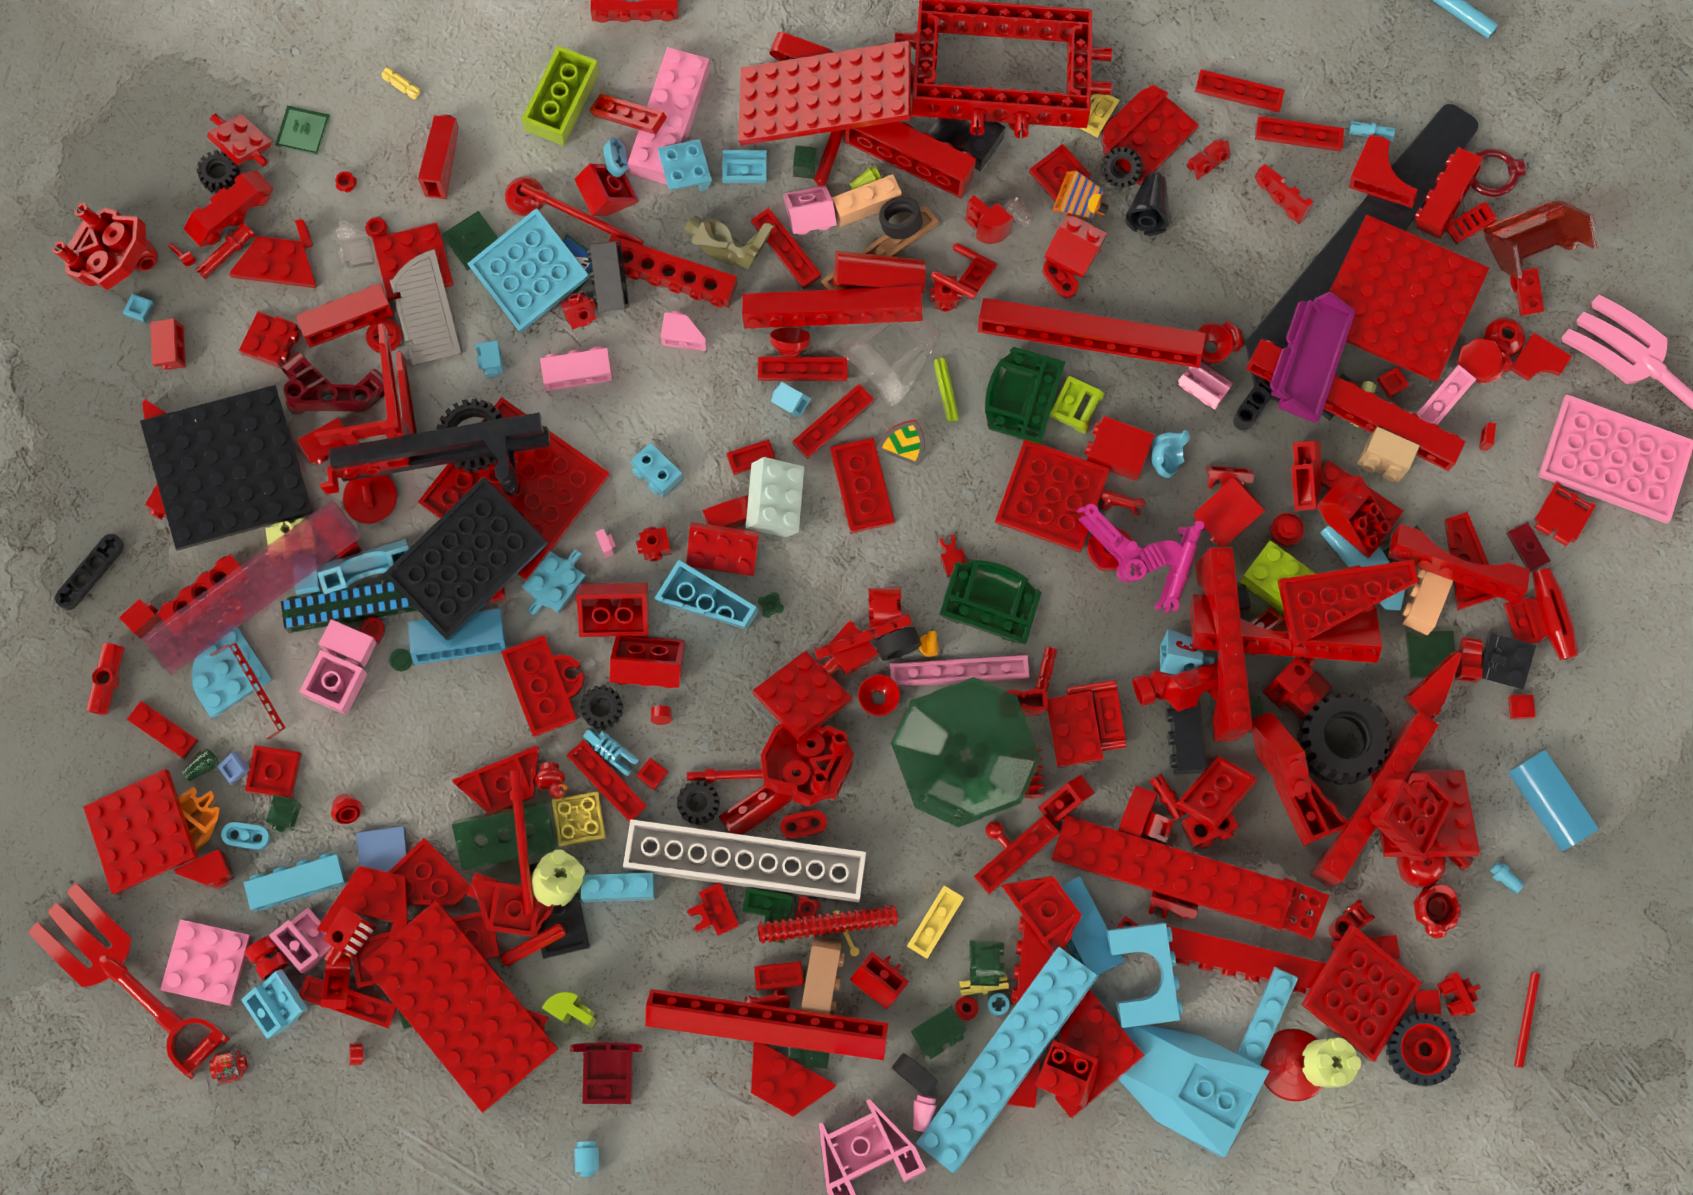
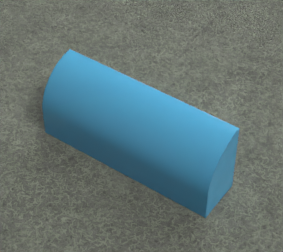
M500 608L478 611L450 640H446L427 619L408 622L410 654L414 665L498 653L507 649Z
M1546 750L1508 772L1561 852L1599 830Z
M1080 876L1061 885L1082 914L1069 942H1067L1073 957L1098 976L1125 962L1121 954H1110L1106 931L1108 929Z

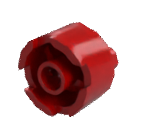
M901 587L868 588L869 628L902 616Z

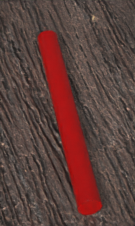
M1531 972L1515 1056L1514 1066L1518 1068H1524L1541 974Z

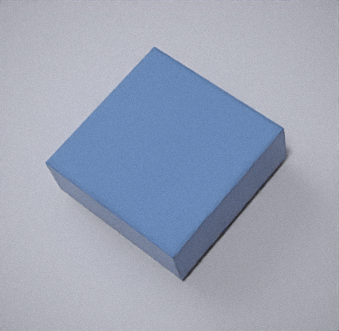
M237 751L232 752L217 766L230 785L235 784L250 770Z

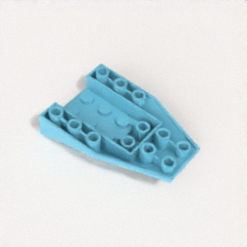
M1149 1025L1122 1028L1145 1057L1118 1079L1121 1084L1156 1122L1219 1158H1225L1269 1070L1200 1035Z

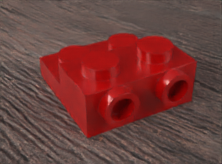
M257 311L239 348V352L281 369V366L290 359V350L293 344H296L300 338V329L296 323L278 316L274 318Z

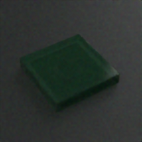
M479 211L441 234L467 271L471 269L467 263L498 239Z
M1431 631L1429 635L1421 632L1406 633L1410 679L1425 678L1452 652H1455L1453 631Z

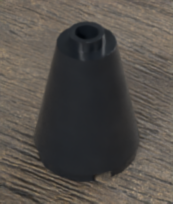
M1150 173L1145 176L1126 213L1125 221L1132 231L1137 232L1138 229L1144 231L1143 235L1153 236L1164 233L1166 228L1169 227L1170 215L1167 183L1165 177L1159 173Z

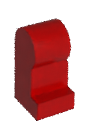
M1461 638L1458 652L1462 654L1456 671L1455 680L1476 683L1482 678V639Z

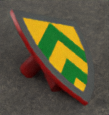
M916 419L910 420L889 429L881 438L876 449L918 466L925 450V438Z

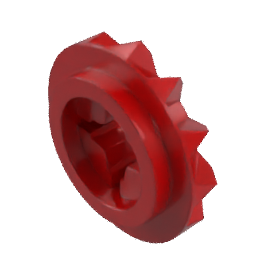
M380 319L373 322L366 332L368 346L376 353H380L378 324L383 323L387 329L388 336H390L391 351H395L397 346L401 344L402 332L400 327L389 319Z

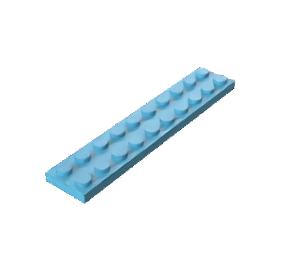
M1058 947L933 1118L926 1131L917 1140L916 1144L949 1171L956 1174L1099 976Z

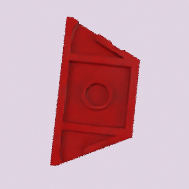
M258 236L229 274L231 278L316 288V282L305 247L301 241Z
M536 745L455 778L452 781L490 816L513 807V800H510V790H512L510 771L520 770L521 789H524L525 795L523 802L535 797V778L537 775L539 749Z
M1047 876L1003 884L1001 886L1050 954L1053 955L1058 947L1064 950L1082 914L1055 877Z
M477 878L472 880L485 929L534 937L541 928L543 921L547 920L555 906L553 904L546 906L533 895L534 914L525 915L522 885Z
M758 1042L753 1043L751 1094L792 1117L796 1116L835 1088L836 1085L767 1045Z

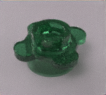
M776 592L758 599V605L762 607V615L765 618H770L775 613L781 614L784 611V606L779 601V594Z

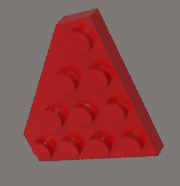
M1090 989L1061 1028V1044L1099 1060L1094 1086L1085 1107L1145 1057ZM1057 1095L1055 1096V1100L1071 1119L1085 1108Z

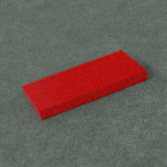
M874 437L830 447L850 534L895 524Z

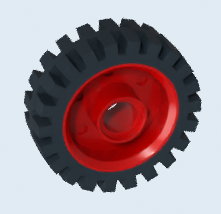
M1414 1014L1400 1020L1386 1043V1046H1388L1386 1055L1389 1056V1064L1394 1068L1392 1070L1399 1074L1401 1079L1418 1086L1436 1085L1447 1080L1456 1071V1066L1460 1063L1459 1055H1461V1049H1459V1044L1461 1043L1456 1038V1031L1450 1028L1451 1025L1448 1022H1444L1441 1017H1436L1433 1014ZM1421 1043L1425 1044L1428 1048L1426 1056L1421 1055L1419 1052V1045Z

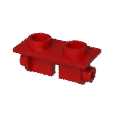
M1221 139L1215 140L1203 149L1204 153L1207 154L1206 156L1199 152L1188 160L1186 166L1190 171L1195 170L1196 180L1208 174L1213 168L1231 156L1228 140L1225 142Z

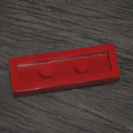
M142 701L138 703L126 719L184 760L199 741Z

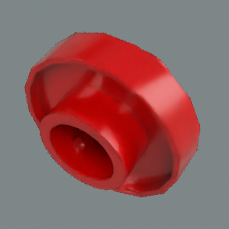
M1292 513L1279 514L1270 526L1272 539L1283 547L1296 545L1304 534L1302 520Z

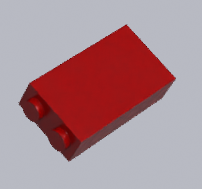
M1272 712L1252 718V734L1257 758L1286 795L1292 798L1312 791L1305 751Z

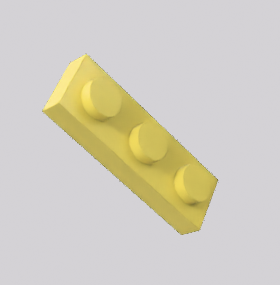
M943 886L907 945V948L928 959L964 897Z

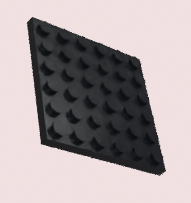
M276 385L140 421L177 551L313 513Z

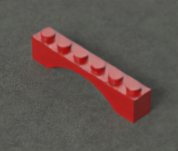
M1400 524L1391 537L1388 557L1394 560H1414L1415 567L1516 604L1528 591L1529 569L1509 562L1500 565H1481L1461 560L1439 548L1423 531L1404 524Z

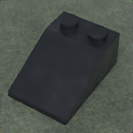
M938 118L929 134L940 142L951 144L954 149L970 153L976 159L975 169L980 172L1004 139L1006 127L999 122L984 121V133L978 135V128H976V134L973 135L970 132L971 120Z

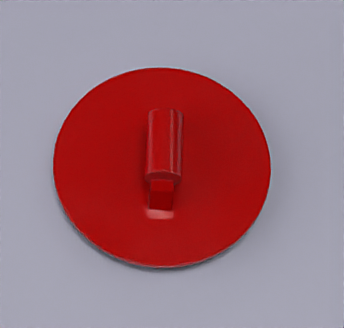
M386 475L351 480L346 484L343 492V505L346 512L351 518L364 524H374L384 520L392 513L397 502L396 487Z

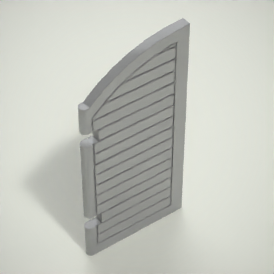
M434 249L410 260L396 274L394 279L390 280L393 294H401V298L396 299L395 303L405 342L413 340L414 346L407 348L412 366L462 354Z

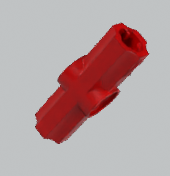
M103 643L97 669L92 674L93 685L86 709L87 712L103 716L108 715L114 690L119 685L118 673L125 650L123 646ZM109 674V681L105 684H102V678L105 675Z

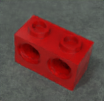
M1232 812L1224 819L1227 824L1225 829L1218 827L1215 830L1193 816L1181 822L1191 848L1198 846L1200 850L1213 845L1212 840L1217 838L1224 841L1233 837V832L1238 829ZM1196 826L1202 827L1205 830V837H1198L1194 832V828Z

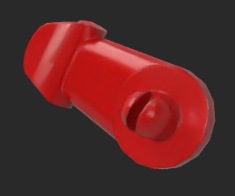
M1105 490L1100 496L1104 500L1102 509L1107 505L1105 510H1109L1112 505H1119L1132 509L1133 514L1140 516L1141 511L1137 506L1143 508L1146 506L1143 498L1134 499L1112 490Z
M782 988L775 990L774 995L760 998L749 995V998L745 997L744 1002L782 1008H789L790 1000Z

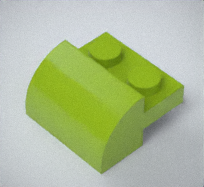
M561 992L551 996L542 1007V1009L566 1024L572 1016L590 1028H593L597 1022L593 1017L595 1013L580 1004L582 999L578 995L570 992Z

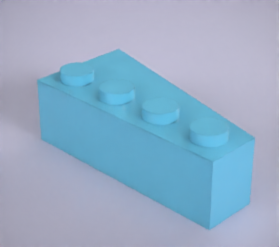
M680 560L677 561L654 598L658 603L748 630L759 612L756 606Z

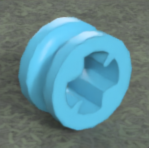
M1000 993L991 996L987 1004L990 1013L996 1016L1005 1014L1010 1005L1009 999ZM996 998H1001V1002H1005V1007H1002L1001 1011H996V1007H992V1003L996 1002Z

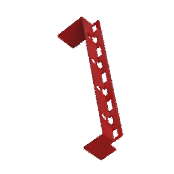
M907 611L906 615L820 648L814 646L817 660L822 662L824 657L910 624L913 625L910 613Z
M237 643L227 644L210 654V656H215L227 649L228 646L230 647L278 732L266 738L271 739L286 727ZM245 663V665L248 668V671H245L242 664ZM255 683L258 685L260 689L259 691H257V689L255 688ZM268 703L272 710L269 711L265 704ZM280 723V725L282 726V729H279V727H278L277 724Z

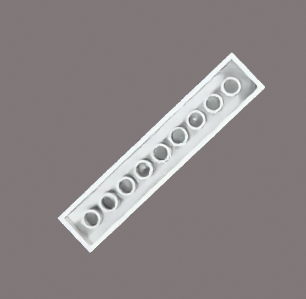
M630 819L623 867L627 871L653 873L656 875L859 903L866 852Z

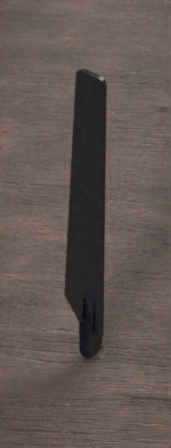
M1446 104L1440 108L1391 167L1401 181L1417 189L1413 208L1368 194L1245 340L1248 360H1250L1261 339L1272 341L1281 349L1288 347L1289 343L1286 337L1298 303L1309 300L1314 302L1316 297L1330 291L1366 214L1404 231L1408 228L1419 208L1425 204L1428 192L1431 189H1435L1439 173L1441 171L1445 172L1449 156L1455 154L1458 147L1464 149L1478 130V122L1472 115L1453 104ZM1253 373L1251 375L1254 387L1242 402L1233 418V423L1239 430L1250 429L1271 399L1278 403L1280 401V398L1271 395L1273 390L1265 383L1266 380ZM1253 397L1260 398L1262 403H1256ZM1245 414L1250 420H1243L1240 415Z

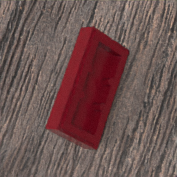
M1528 522L1506 533L1526 569H1529L1530 572L1551 562Z

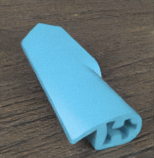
M1327 526L1320 533L1348 567L1356 565L1365 567L1390 563L1380 546L1370 558H1367L1330 526ZM1405 590L1380 602L1385 610H1401Z

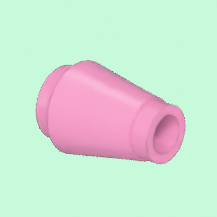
M917 1094V1099L914 1100V1130L926 1131L937 1108V1104H935L936 1098Z

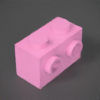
M332 619L319 642L324 652L335 657H341L351 664L364 668L377 644L373 637Z

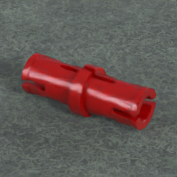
M1159 774L1156 778L1154 777L1149 781L1161 799L1159 801L1161 804H1165L1174 821L1178 820L1180 816L1183 817L1187 814L1177 808V793L1175 790H1171L1163 774Z

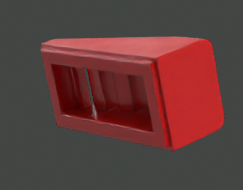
M1483 202L1451 221L1446 230L1457 245L1492 226L1497 217L1488 203ZM1473 216H1474V218L1476 219V221L1478 222V224H1479L1478 226L1476 225V223H1475L1474 220L1472 219ZM1464 221H1466L1471 230H1468ZM1455 226H1459L1463 235H1460Z

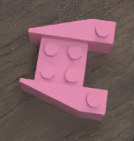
M870 1099L866 1103L871 1114L827 1134L823 1123L819 1124L826 1188L829 1195H856L850 1181L891 1160H894L903 1182L926 1172L916 1147Z

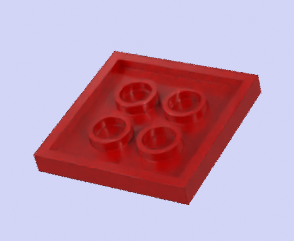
M437 222L372 239L389 302L401 298L400 293L393 294L390 280H393L396 274L410 260L434 249L444 287L454 286Z
M806 650L753 689V695L798 742L849 704L852 699Z

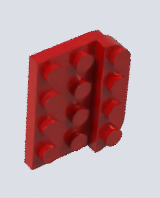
M1151 85L1141 90L1106 124L1101 138L1103 153L1106 157L1109 151L1120 147L1132 148V150L1138 152L1139 156L1141 155V161L1144 163L1142 170L1144 172L1140 175L1141 179L1136 181L1139 186H1141L1146 175L1154 173L1199 127L1196 121L1167 97V91L1156 85ZM1122 158L1115 164L1126 174L1131 170V164L1127 159Z

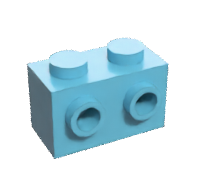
M651 443L631 460L633 468L631 471L640 480L642 478L649 483L647 487L655 495L659 493L664 498L683 480L682 473Z

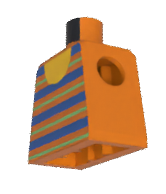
M1070 171L1066 173L1052 211L1063 215L1069 213L1079 219L1086 220L1092 219L1095 213L1104 216L1108 210V204L1100 201L1103 193L1102 188L1079 172Z

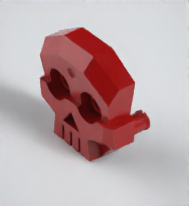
M81 203L77 208L82 212L75 209V215L83 221L71 242L67 246L64 242L59 241L55 246L60 250L58 251L53 247L52 251L64 260L66 274L77 283L89 287L97 285L108 291L131 275L146 249V224L138 217L122 216L117 211L103 208L96 213L85 203Z
M782 724L774 727L760 755L764 787L776 793L790 795L794 802L807 807L825 799L832 798L836 800L853 766L854 753L847 742V734L828 725L824 728L818 726L798 742ZM812 743L815 746L813 748H809L807 745ZM797 772L800 776L794 777L792 774Z

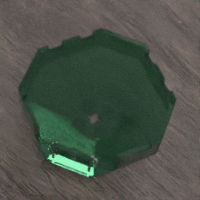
M971 677L960 683L910 700L891 742L914 807L957 828L1021 805L1041 761L1018 697L976 677ZM967 748L970 749V755L973 757L971 760L967 759L964 762L961 760L962 756L959 753Z

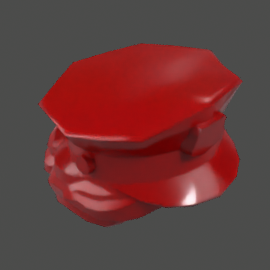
M1476 338L1462 346L1459 358L1457 359L1458 365L1476 378L1475 382L1478 384L1499 380L1504 372L1510 371L1513 363L1509 354L1501 352L1495 341Z
M1443 884L1424 887L1413 902L1416 920L1425 926L1426 933L1434 939L1445 937L1448 930L1456 927L1461 913V905L1458 902L1455 891L1451 887Z

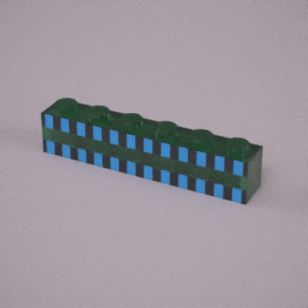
M383 580L378 585L372 586L370 584H360L355 589L347 590V588L327 594H324V592H314L309 597L303 598L301 596H291L286 601H281L284 629L288 633L327 627L331 619L341 624L363 621L369 617L380 618L418 611L390 580Z

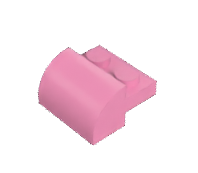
M1202 361L1200 368L1189 367L1178 381V385L1185 391L1193 394L1213 409L1219 406L1234 385V383Z
M306 908L291 921H286L269 935L300 973L307 972L319 964L331 947V945L323 941L327 933L317 930L321 922L309 908Z

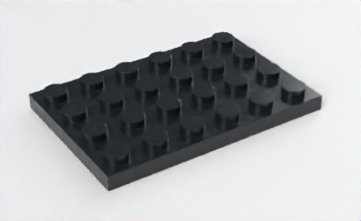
M483 476L384 575L446 640H450L548 542Z

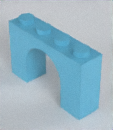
M1161 922L1106 930L1111 955L1133 952L1148 953L1156 959L1161 971L1160 983L1152 994L1140 999L1117 1001L1120 1026L1126 1028L1179 1021V1014H1183L1181 999L1177 1000L1176 990H1179V981L1177 975L1173 976L1172 966L1176 965L1174 951H1170L1169 942H1172L1171 928L1166 927V923Z

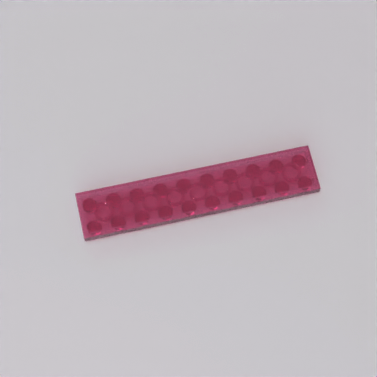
M332 499L149 631L141 639L169 674L172 675L361 538V535Z

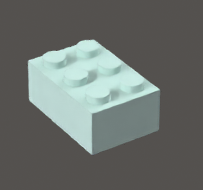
M766 457L752 463L746 529L785 538L799 532L804 466Z

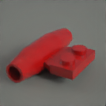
M1551 568L1533 572L1535 599L1526 597L1521 599L1518 604L1514 602L1503 604L1513 638L1535 644L1547 636L1560 661L1578 656L1575 628L1563 591Z

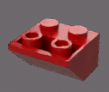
M1053 1040L1035 1086L1085 1107L1094 1086L1099 1060Z

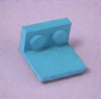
M700 139L658 148L657 152L669 190L698 185L699 191L708 190L712 179Z

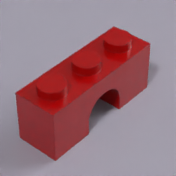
M1218 662L1169 676L1164 698L1177 712L1197 706L1198 699L1204 691H1207L1216 700Z

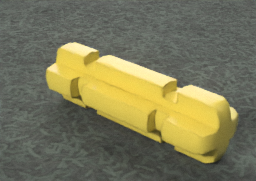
M385 68L381 74L384 80L388 83L391 82V85L403 93H407V96L410 98H418L421 94L420 88L414 84L411 85L410 81L398 73L395 74V71L391 68Z

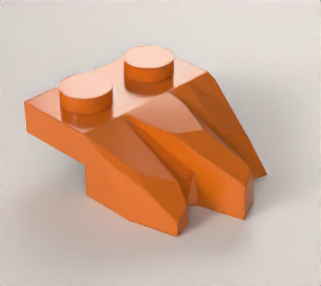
M192 787L179 796V801L196 852H198L211 838L218 820L220 808H212L216 801L212 791L197 798V790Z

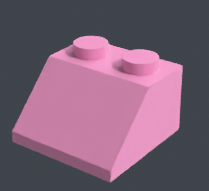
M826 185L783 194L793 234L803 235L809 233L810 230H827L831 226L837 225L833 200Z

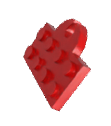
M545 635L501 651L533 738L577 721L569 700L575 697L582 689L584 673L578 674L574 679L565 677V673L569 668L578 669L581 667L577 660L563 654L552 656Z

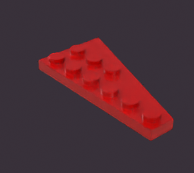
M1414 560L1279 579L1277 582L1291 648L1416 584L1418 577Z

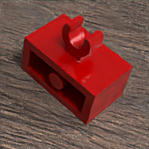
M872 951L849 980L887 1010L909 981L898 973L901 964H898L896 967L889 965L890 955L882 960Z

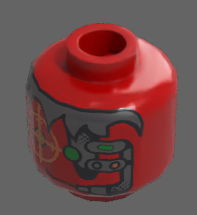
M237 1049L218 1052L214 1055L213 1060L209 1062L212 1078L217 1079L221 1084L240 1080L244 1075V1070L248 1069L247 1058L245 1055L241 1056Z

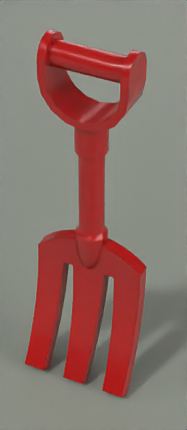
M75 883L67 891V894L112 945L107 948L57 902L48 910L49 915L93 965L88 968L38 922L28 931L29 934L81 987L95 986L108 979L117 982L156 1018L155 1021L169 1034L166 1044L168 1057L176 1068L192 1080L196 1076L193 1072L223 1041L227 1043L230 1040L229 1036L216 1024L207 1019L190 1018L183 1020L128 972V968L124 963L131 949L132 937L80 885ZM196 1023L208 1027L211 1030L210 1034L182 1062L176 1050L177 1037L181 1031L187 1026Z

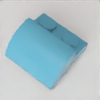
M282 969L275 971L265 982L254 987L241 999L266 1039L272 1038L292 1026L300 1019L299 1016L308 1009Z

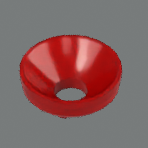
M524 176L511 181L505 191V201L508 208L520 216H527L536 208L540 210L543 207L542 204L535 201V198L529 195L523 197L517 194L518 189L523 183L537 190H544L536 179Z
M1506 317L1498 318L1486 327L1483 339L1495 341L1501 352H1505L1512 357L1522 349L1525 342V332L1522 326L1515 320ZM1502 329H1511L1514 337L1511 339L1505 338L1502 335Z
M1209 323L1197 330V332L1206 333L1204 345L1212 342L1217 347L1215 353H1208L1203 346L1201 361L1215 364L1222 362L1230 355L1233 349V338L1228 329L1219 324Z
M778 328L770 333V343L783 356H798L810 345L811 335L799 328Z
M881 674L872 675L866 678L859 687V704L871 716H886L892 713L899 704V687L888 676ZM876 692L883 693L885 695V702L880 705L873 703L872 695Z

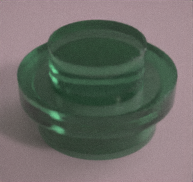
M396 649L391 653L389 663L395 671L404 672L411 667L413 659L408 650Z

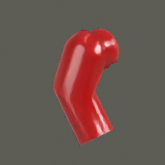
M1227 320L1222 326L1228 329L1232 335V350L1238 352L1245 344L1243 332Z

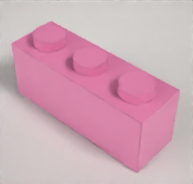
M593 347L590 351L581 352L573 350L565 355L549 354L545 358H540L546 391L613 381L607 348Z

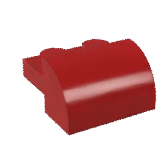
M973 195L968 200L965 219L973 229L977 228V240L987 244H995L1003 241L1010 234L1013 216L998 203L990 209L978 197Z

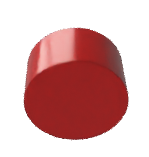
M657 705L651 708V722L653 724L666 725L672 721V709L670 707Z
M349 1043V1065H362L364 1059L363 1044Z

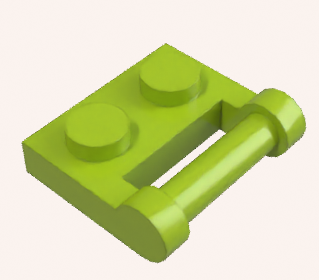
M1068 376L1049 417L1085 434L1089 428L1088 423L1098 402L1102 401L1105 394L1093 386ZM1087 394L1091 398L1080 420L1075 419L1074 416L1084 395Z

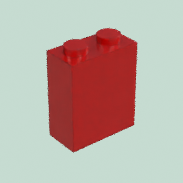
M1103 416L1101 423L1096 421L1092 434L1096 435L1094 442L1089 441L1084 454L1088 455L1087 461L1110 468V472L1137 481L1155 434Z
M1232 477L1198 508L1193 515L1196 518L1194 520L1195 523L1197 521L1204 523L1202 531L1206 529L1211 534L1209 539L1217 547L1221 545L1223 548H1226L1267 510L1236 477Z

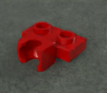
M720 883L698 892L703 904L701 903L687 910L688 915L691 917L695 915L702 916L701 923L695 926L696 933L713 926L717 936H720L739 927Z

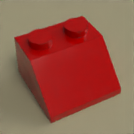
M589 164L574 178L592 216H609L638 202L625 173L621 177H615L607 170L606 164Z
M1068 213L1059 226L1044 258L1083 278L1100 252L1107 233Z

